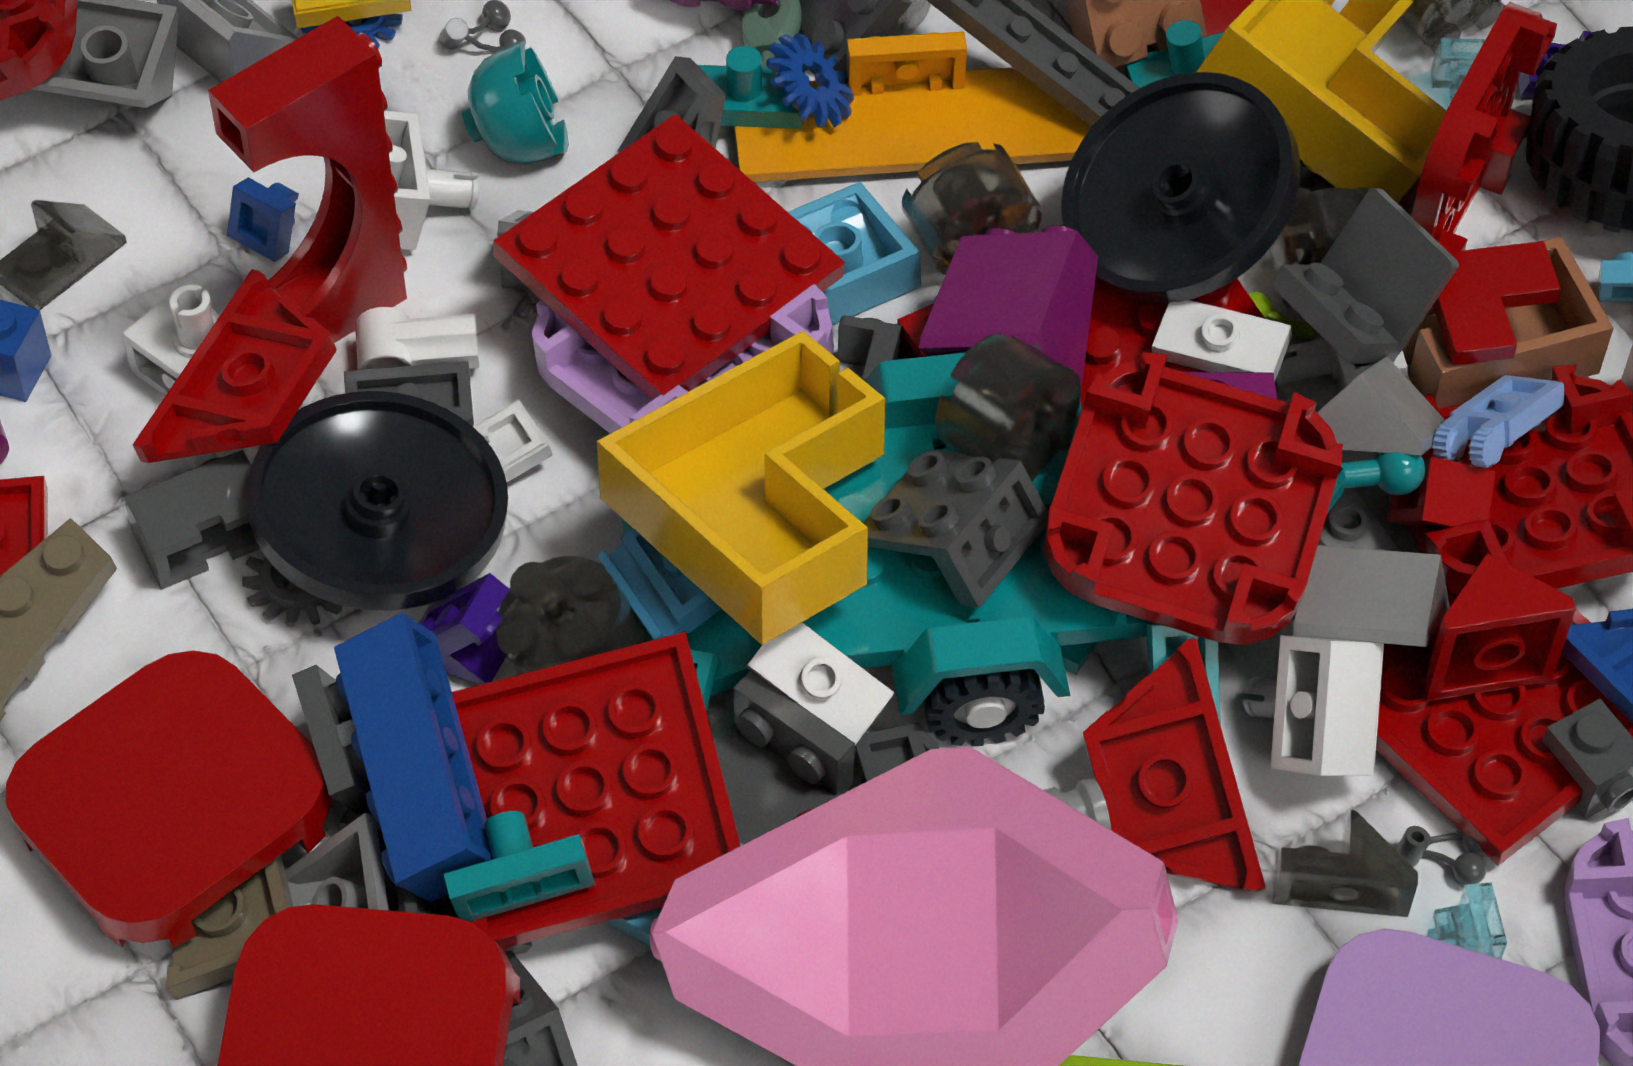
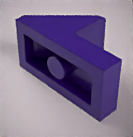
M491 573L429 605L419 621V624L436 634L446 673L478 684L493 681L516 641L514 632L501 623L502 614L497 611L510 588Z

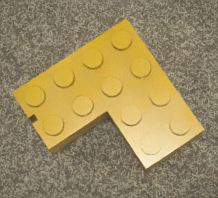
M1254 0L1227 27L1196 72H1212L1236 77L1248 82L1264 93L1290 126L1298 146L1300 159L1304 165L1313 173L1321 175L1349 197L1356 207H1358L1371 188L1383 189L1398 204L1421 177L1430 147L1447 111L1374 54L1414 1L1349 0L1341 12L1338 13L1331 7L1336 0Z
M801 331L598 440L600 499L761 645H764L867 585L868 527L824 489L884 455L885 397L851 369L846 368L840 371V360L806 332Z

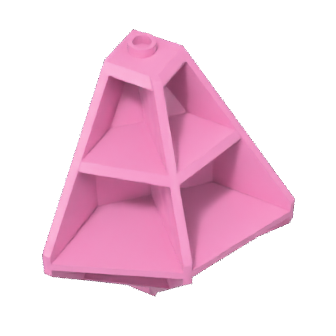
M972 747L930 749L675 879L659 917L655 918L651 924L650 946L653 956L657 960L662 961L675 1000L795 1066H1059L1167 967L1178 924V916L1163 861Z

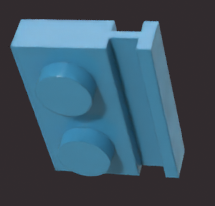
M633 528L620 537L623 542L622 545L610 554L603 550L597 555L654 640L679 634L683 630L689 634L722 609Z

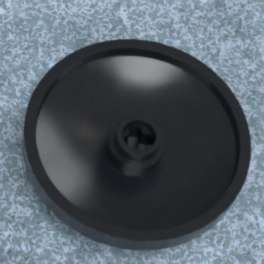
M1192 72L1166 77L1149 83L1111 107L1094 124L1080 143L1071 160L1063 185L1061 200L1063 226L1078 231L1098 255L1096 279L1105 287L1121 296L1149 303H1170L1206 295L1229 284L1249 270L1265 255L1283 231L1296 202L1300 182V156L1294 134L1285 118L1264 93L1248 82L1236 77L1212 72Z
M361 391L334 395L304 406L296 412L277 443L260 446L250 470L248 515L252 532L261 551L269 562L293 584L323 600L342 606L365 610H400L423 606L443 599L469 584L484 570L495 555L505 529L508 488L503 468L492 447L472 425L460 416L442 406L415 396L385 391Z

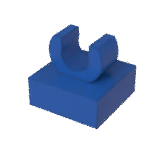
M249 177L233 186L227 236L275 262L289 253L292 228L295 224V201L298 199L299 193L279 182L267 188Z

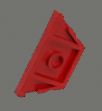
M251 269L132 444L140 461L153 463L277 443L337 351L331 334L314 318L305 317L300 306L288 295L281 297L274 291L262 272Z
M1197 639L1186 640L1177 648L1173 655L1148 677H1144L1126 693L1122 700L1083 731L1094 778L1099 784L1106 801L1111 831L1163 861L1167 874L1252 892L1265 890L1264 878Z

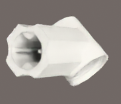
M377 307L361 313L356 319L355 334L358 370L462 361L469 362V369L479 368L475 314L409 319L408 315L399 309Z

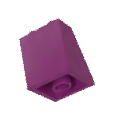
M1048 226L1042 232L1016 233L1011 230L998 228L986 231L985 235L962 236L921 334L919 349L926 356L965 352L981 353L1006 386L1009 395L1081 393L1098 255L1078 231L1064 226Z

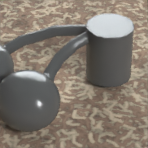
M490 0L485 3L482 9L484 21L479 26L468 28L464 20L452 18L447 22L439 35L442 46L451 50L458 48L464 39L477 48L497 52L521 41H524L526 44L524 35L513 29L506 30L501 34L499 38L500 46L498 47L482 44L468 35L482 31L487 25L494 30H502L509 25L511 20L510 10L506 4L499 0Z
M1410 826L1406 829L1394 850L1396 861L1405 867L1416 866L1422 857L1439 859L1449 864L1453 868L1455 879L1465 886L1477 885L1484 879L1487 872L1486 862L1482 858L1486 855L1473 838L1464 834L1449 833L1430 837L1429 833L1422 827ZM1462 840V846L1466 853L1459 855L1454 860L1442 853L1426 849L1432 843Z

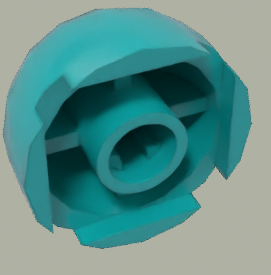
M521 41L500 49L485 58L473 72L467 90L470 107L462 109L463 122L471 139L475 143L484 140L494 155L514 163L530 164L567 152L569 142L566 124L564 120H561L553 125L554 109L552 104L557 103L558 99L547 72L535 51L531 47L525 49V42Z

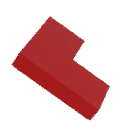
M1537 241L1449 252L1458 261L1459 267L1433 304L1452 365L1514 358L1517 342L1505 308L1557 302L1561 287L1545 242Z

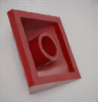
M1487 553L1442 619L1422 690L1425 700L1431 701L1552 681L1576 611L1573 598Z

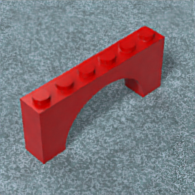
M339 16L334 17L208 90L217 136L253 173L270 164L292 157H324L325 186L316 217L297 250L281 269L268 280V283L281 297L288 295L296 302L305 317L314 318L331 334L334 343L355 331L356 319L361 313L377 307L393 308L407 299L404 279L407 263L401 252L399 238L403 228L400 218L396 213L394 198L398 187L391 173L389 153L393 151V146L386 132L384 111L387 110L388 105L385 95L381 90L379 76L382 58L369 36L364 33L356 34Z

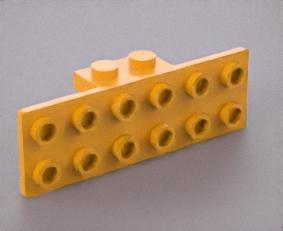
M961 31L847 39L846 73L848 81L847 84L843 85L851 89L854 94V100L851 104L849 103L852 111L851 115L847 119L841 115L842 123L839 126L833 127L827 117L826 126L820 128L817 127L815 118L808 116L805 122L802 120V129L734 126L739 170L753 182L1070 161L1089 132V127L1013 67L966 70L967 44L965 32ZM816 81L809 82V85L814 89L820 86Z

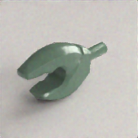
M778 0V12L769 18H765L763 4L752 3L751 8L745 9L741 24L744 46H751L760 52L762 67H766L767 59L777 58L768 50L772 43L781 44L778 38L784 34L794 38V35L799 33L802 22L800 0Z

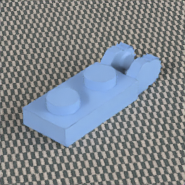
M1510 375L1502 376L1452 411L1450 417L1443 421L1439 428L1437 427L1434 439L1432 440L1433 455L1436 458L1455 462V459L1458 460L1463 456L1467 442L1471 440L1469 445V460L1472 461L1471 464L1477 467H1491L1492 464L1494 465L1500 461L1504 448L1513 445L1514 441L1532 428L1539 426L1541 421L1564 405L1563 382Z

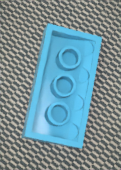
M861 182L788 211L789 214L845 262L843 277L823 291L828 300V310L832 325L840 322L842 316L857 315L921 287L920 251Z

